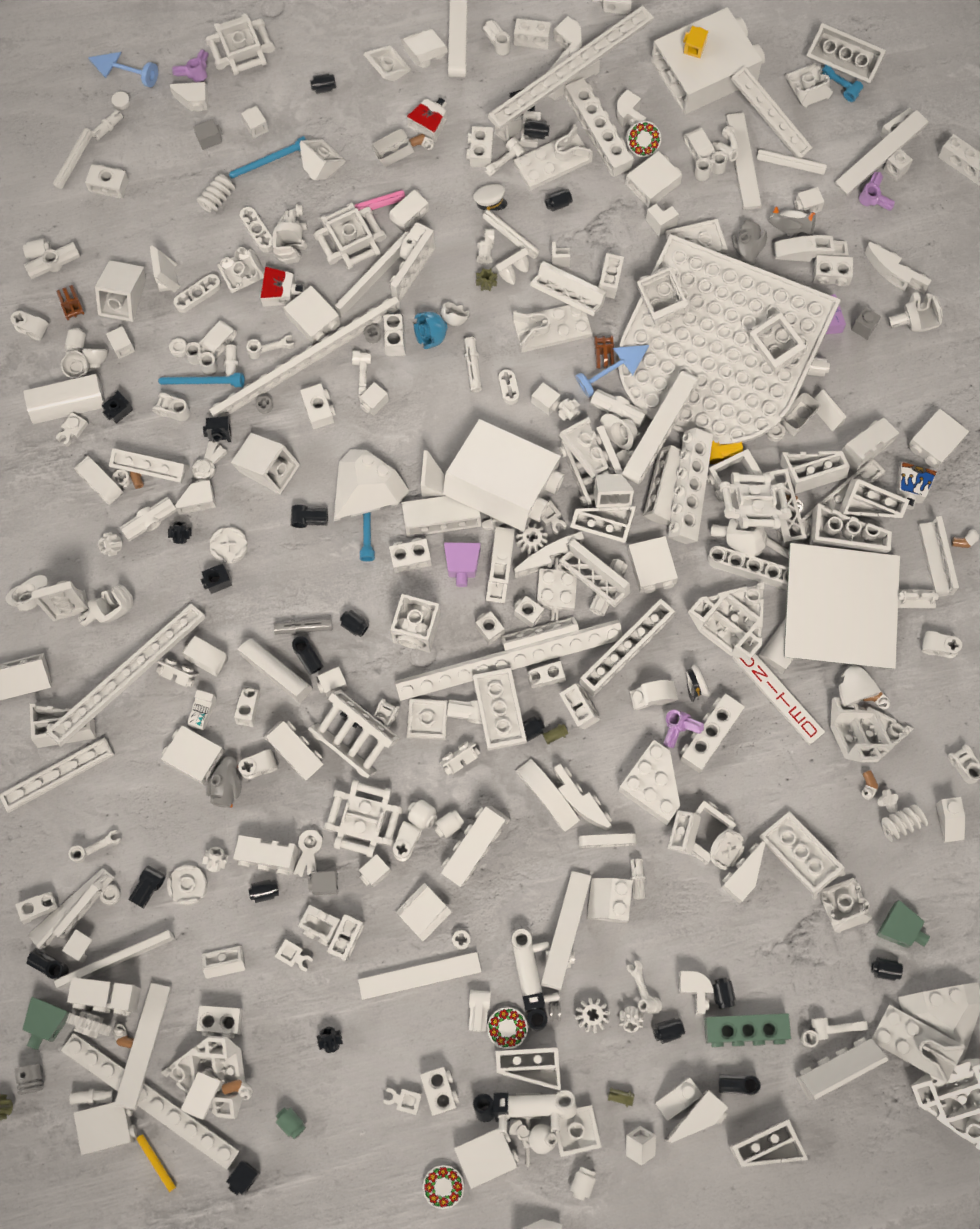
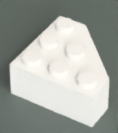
M653 740L619 787V792L666 826L679 809L680 801L670 750Z

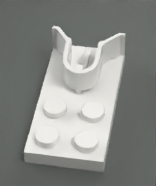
M574 124L568 135L514 159V165L531 191L591 163L593 152L585 147L577 134V126Z
M416 222L404 238L400 249V257L406 261L400 264L399 272L397 275L392 276L389 283L392 298L396 296L399 302H401L435 250L434 230Z
M571 305L530 314L513 312V323L522 353L592 337L587 313Z
M60 581L56 585L50 587L41 586L37 590L31 591L35 602L52 621L79 615L89 610L85 590L82 591L75 588L71 581Z
M511 668L473 675V683L488 751L527 743Z
M790 811L759 836L760 840L765 842V845L812 893V899L814 900L817 899V893L837 876L843 877L845 875V867Z
M891 1005L888 1006L872 1037L878 1046L946 1084L966 1048L965 1045Z

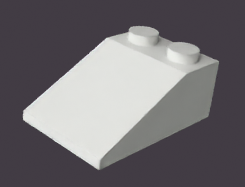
M709 1090L704 1091L703 1095L698 1098L665 1141L673 1143L716 1123L720 1124L728 1115L725 1112L728 1107Z

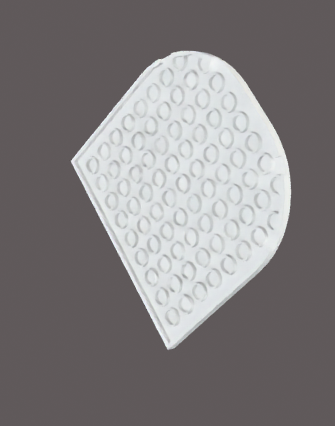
M670 234L651 275L656 274L662 268L671 267L689 305V312L655 326L642 296L640 297L624 331L620 347L649 345L633 376L624 364L618 367L623 388L634 406L646 411V417L653 420L680 372L685 371L698 377L699 383L672 430L684 434V431L698 428L713 434L712 441L716 443L719 441L720 444L744 443L754 440L777 426L790 411L841 299ZM670 279L645 290L655 312L679 302ZM781 312L806 345L807 352L775 374L751 342L750 332L756 325H762L767 322L766 320L771 315H777ZM778 323L759 336L774 359L796 346L781 323Z

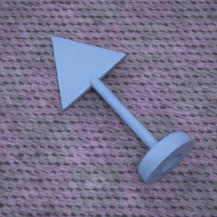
M121 52L88 57L105 79L113 67L141 74L143 85L150 88L155 85L158 78V66L155 63H146L142 70L116 63L122 54Z
M649 345L613 348L621 360L589 380L583 373L575 375L580 388L587 397H591L594 394L591 383L622 364L627 367L633 376Z

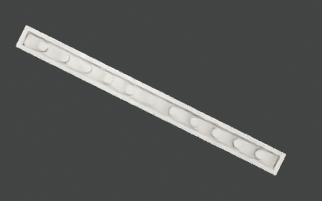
M642 5L490 112L488 119L498 130H501L652 23L654 17Z
M396 296L386 299L380 306L371 308L367 314L355 318L349 325L340 327L336 333L324 337L321 342L309 346L299 355H294L290 361L278 365L272 372L263 374L259 380L247 384L239 392L229 395L226 400L214 404L209 409L212 418L228 416L362 334L367 326L380 323L384 320L383 315L398 312L400 310L399 300Z
M617 619L396 680L395 683L400 701L473 681V675L506 668L514 670L618 641L623 636L620 621Z

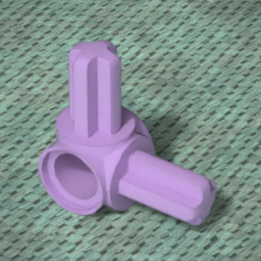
M200 50L197 58L189 60L186 66H174L172 68L173 75L187 76L189 79H193L194 82L204 81L207 78L206 60L208 52Z
M874 172L870 182L865 185L862 193L859 195V201L864 206H875L877 204L891 211L895 202L881 195L882 191L879 186L883 175L881 172Z
M670 710L666 715V723L669 730L664 745L674 748L680 731L690 730L701 734L704 730V724L691 719V716L685 712Z

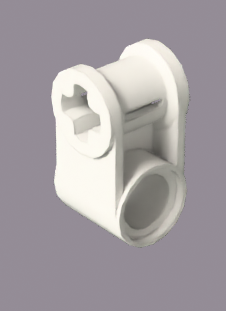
M16 311L11 315V322L17 332L38 341L42 339L49 325L44 319L23 311Z
M159 393V400L152 409L154 413L178 421H186L190 417V409L183 399L166 393Z
M934 631L925 632L922 652L925 654L954 658L962 648L961 640L955 636L944 635Z
M382 699L373 717L389 729L399 714L400 706L397 705L395 707L387 703L385 699Z
M965 744L959 751L948 754L949 761L966 783L975 784L980 780V763L968 745ZM969 770H974L977 773V777L971 776Z
M268 749L242 759L238 768L242 777L252 779L276 771L278 765L273 751ZM249 765L251 771L247 772L245 766Z
M403 821L393 845V853L396 860L404 862L410 858L420 838L422 829ZM405 847L406 853L403 852L402 855H400L399 850Z

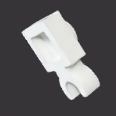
M72 412L61 427L64 431L57 434V441L60 442L62 438H66L64 445L68 447L72 442L71 438L74 436L78 439L88 426V422Z
M549 500L548 508L541 521L546 527L551 524L552 532L558 535L556 527L562 526L565 530L566 523L563 520H559L561 513L552 501Z
M287 939L284 940L275 955L276 958L293 967L295 962L298 963L299 968L303 971H307V968L302 965L303 960L313 961L308 955H300L303 949Z
M388 1088L386 1090L393 1094V1099L390 1101L384 1100L385 1104L392 1105L398 1103L396 1110L417 1115L422 1094L402 1089L399 1095L394 1089Z

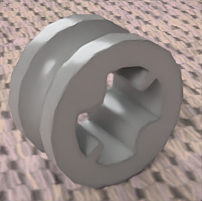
M369 325L365 328L364 334L367 342L377 343L381 339V331L378 326ZM372 331H375L376 336L370 337V333L372 334Z
M260 396L256 400V408L260 413L266 414L273 409V403L268 396ZM263 401H266V403L268 404L266 405V408H262V406H260L263 404Z
M550 1002V1021L554 1019L561 1021L560 1002L557 1004Z

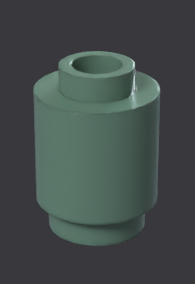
M284 1107L276 1115L277 1121L275 1123L288 1137L291 1136L293 1139H296L306 1129L303 1124L304 1121L291 1107L288 1110Z

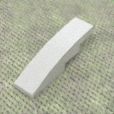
M582 532L557 540L532 554L514 569V577L518 578L539 572L540 568L551 569L552 561L555 558H562L568 552L569 543L573 539L583 545L584 537Z

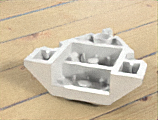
M351 449L339 461L334 521L341 520L342 517L350 515L353 517L380 510L381 507L391 505V507L398 505L410 490L395 469L367 450Z
M764 582L748 588L746 586L721 592L711 597H701L688 613L699 632L730 656L750 660L762 646Z
M834 697L832 699L830 728L845 759L858 762H878L914 729L908 725L906 727L896 723L895 719L869 706L864 708L858 704L844 707L841 698Z
M978 982L898 997L902 1012L965 1045L966 1048L959 1062L964 1060L980 1014V988Z
M209 1036L161 1072L164 1076L173 1078L177 1082L176 1085L187 1094L199 1071L210 1073L222 1081L211 1103V1113L221 1118H237L243 1100L242 1097H240L238 1092L225 1095L222 1091V1085L235 1080L245 1082L241 1049L229 1038Z
M967 1059L958 1062L947 1084L927 1073L911 1085L918 1105L933 1114L939 1121L964 1139L966 1138L980 1150V1059Z

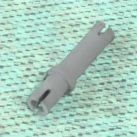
M332 618L308 621L291 620V622L274 623L275 635L332 631Z

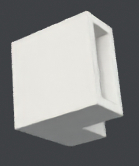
M655 204L647 209L646 222L660 237L666 233V230H671L677 226L679 214L673 206L662 211Z

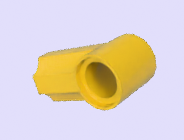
M712 441L709 464H718L724 459L742 452V442L720 444L719 441L718 443Z

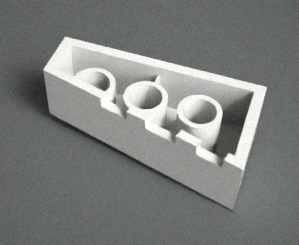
M819 503L813 509L810 545L887 554L891 550V531L870 523L866 524L855 517H848L837 510L825 508L824 505Z
M485 806V808L481 807L475 815L477 820L473 825L470 824L464 832L465 838L462 842L460 840L453 848L455 853L451 858L448 857L442 865L444 869L441 874L460 887L466 884L478 867V861L483 859L490 850V843H493L500 836L502 825L504 823L507 825L511 820L493 806Z

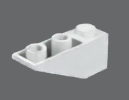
M764 841L760 845L755 843L748 851L751 855L747 859L743 857L736 864L737 871L734 874L729 872L722 880L725 883L722 889L739 904L756 886L765 847Z

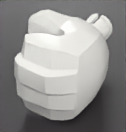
M288 210L285 211V221L275 227L272 236L274 256L283 264L299 262L301 255L297 250H306L307 248L306 242L302 240L303 228L295 223L296 212L290 210V215Z
M913 293L909 303L904 305V313L888 317L891 329L908 324L911 331L923 332L939 327L943 317L939 298L933 294L926 293L925 301L920 304L921 298L919 293Z
M732 518L728 526L713 524L711 528V536L727 538L728 546L735 551L755 557L760 555L766 547L767 533L765 527H756L755 531H745L743 528H740L739 523H736V519Z
M121 585L112 588L111 592L110 590L102 591L101 597L88 600L89 610L78 616V620H84L80 623L84 627L95 619L100 623L115 621L133 607V596Z

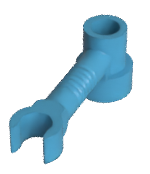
M827 65L823 67L822 75H828L830 80L832 79L845 87L844 98L849 102H854L863 89V84L860 81H855L852 84L836 74L831 67Z

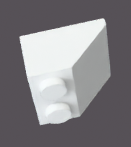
M591 878L587 919L627 924L629 921L633 880Z

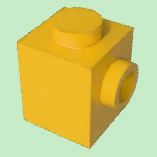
M692 26L690 32H686L683 43H685L684 54L701 58L709 31L701 27Z

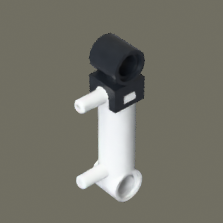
M519 929L512 935V946L525 1012H530L527 1017L528 1026L532 1030L540 1031L546 1027L548 1022L547 1014L542 1010L546 1007L545 1003L560 1000L558 992L543 995L534 953L549 950L550 945L548 941L533 944L531 934L525 929ZM523 935L528 941L525 945H518L516 938ZM533 1015H541L543 1023L541 1025H534L531 1021Z
M568 1090L559 1091L557 1094L509 1096L508 1092L494 1093V1100L488 1094H479L473 1100V1108L477 1119L481 1122H490L495 1117L496 1122H499L500 1134L507 1133V1122L510 1121V1118L551 1116V1131L558 1132L559 1117L569 1119L577 1111L575 1097ZM563 1103H570L568 1106H561ZM483 1106H488L486 1110H480Z

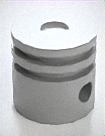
M40 1064L15 1069L16 1084H19L17 1086V1089H19L18 1095L43 1090V1087H41L42 1081H40L42 1079Z

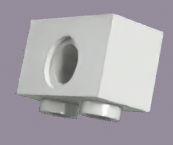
M91 164L85 183L89 192L123 199L129 179L126 172L122 169H112L104 165Z
M322 384L300 390L313 430L334 423L333 416L336 414L333 405L329 406L327 400H330L327 389L323 390ZM317 404L323 405L321 408H315Z

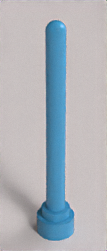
M305 137L297 138L295 144L231 171L229 177L236 178L297 150L300 152V142L306 140Z
M234 373L230 376L160 377L158 383L161 385L231 384L234 387H244L245 378L243 373Z
M371 512L363 514L361 561L375 560V551L371 547Z

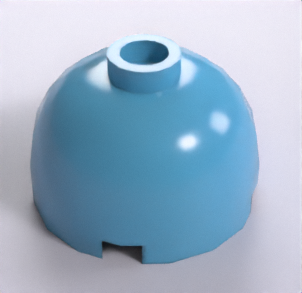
M422 312L415 316L414 319H417V324H414V332L418 343L422 344L423 342L424 349L440 345L444 341L447 331V323L435 312Z

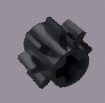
M177 521L173 522L172 526H169L168 538H172L173 543L184 544L192 536L191 527H187L186 522Z
M325 1027L320 1031V1035H317L319 1050L324 1049L326 1053L336 1052L340 1047L339 1045L343 1044L340 1030L335 1031L333 1027Z

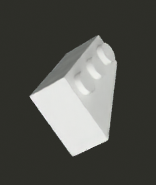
M884 417L879 421L875 420L867 430L862 431L842 448L850 469L854 473L872 458L874 459L898 437L899 432Z
M819 451L817 454H806V452L788 454V452H782L780 463L782 469L788 468L794 494L845 479L850 468L843 451Z
M30 704L31 739L37 748L58 745L47 735L46 731L71 709L65 708L63 710L52 706L41 707L36 706V704ZM95 720L89 721L66 743L96 739Z
M239 835L233 859L242 867L249 868L250 865H254L261 871L269 872V869L277 870V874L288 876V873L293 874L300 850L292 843H289L288 846L279 844L278 841L269 842L260 838Z
M558 1047L496 1051L497 1074L561 1091Z
M789 1120L779 1122L729 1146L738 1167L808 1160Z

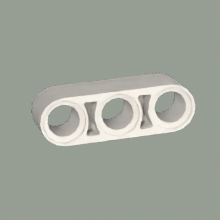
M89 456L74 467L79 476L108 505H111L123 494L120 487Z

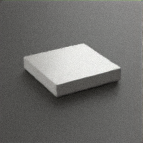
M410 698L407 738L446 740L448 701Z

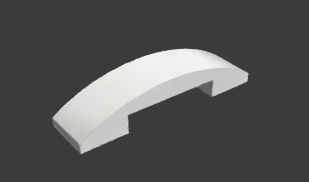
M532 759L516 770V773L531 788L564 833L580 821L566 799Z

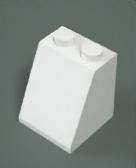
M109 260L95 285L99 316L134 321L146 281L143 266Z
M250 433L231 462L241 474L279 495L300 466L283 444Z

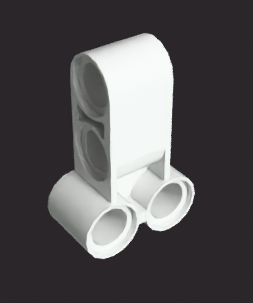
M702 128L684 134L685 144L696 162L694 176L697 180L706 181L710 177L711 172L717 175L725 172L728 160L727 154L723 151H715Z
M219 321L199 343L190 342L185 346L184 351L188 362L192 365L200 364L202 372L206 375L214 374L217 371L216 359L223 353L225 346L232 343L237 331L225 322Z

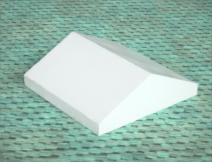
M391 45L364 52V56L384 79L395 82L411 70Z
M592 1105L577 1108L576 1114L572 1118L563 1119L559 1117V1131L555 1132L561 1157L602 1148Z

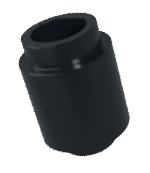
M334 74L313 76V80H310L311 89L316 94L336 89Z
M525 121L524 136L534 139H545V136H549L550 125H547V121Z
M560 189L547 194L545 199L547 209H550L552 212L567 207L569 203H572V195L568 189Z
M352 610L349 612L345 611L340 618L341 626L355 636L362 637L369 628V624L366 623L367 620Z
M533 716L523 722L527 742L544 733L543 728H545V725L540 717L536 718Z
M271 879L252 883V888H248L250 899L255 900V903L275 899V896H279L276 880L271 881Z
M877 957L875 961H872L871 973H874L875 978L891 981L900 980L903 974V964L898 963L897 960Z
M727 978L714 980L715 984L712 985L713 994L719 1009L735 1006L734 1001H736L732 981H727Z
M672 1018L655 1024L656 1029H653L656 1041H660L661 1044L679 1039L681 1035L685 1034L680 1018Z

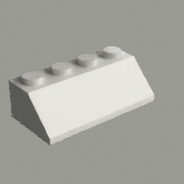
M822 23L806 57L871 84L886 56V50Z
M863 1037L853 1042L855 1045L853 1048L848 1050L847 1047H844L835 1052L836 1057L829 1059L827 1056L817 1062L819 1066L813 1069L808 1066L799 1071L801 1075L796 1077L808 1101L816 1100L888 1061L887 1056L872 1038L865 1040Z

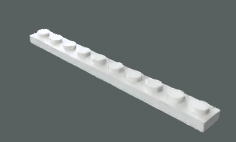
M190 604L46 731L47 735L60 747L64 745L205 619V615Z
M73 1033L61 1051L112 1088L119 1091L125 1069L76 1033ZM145 1083L143 1084L137 1106L226 1170L230 1168L241 1151L182 1111Z

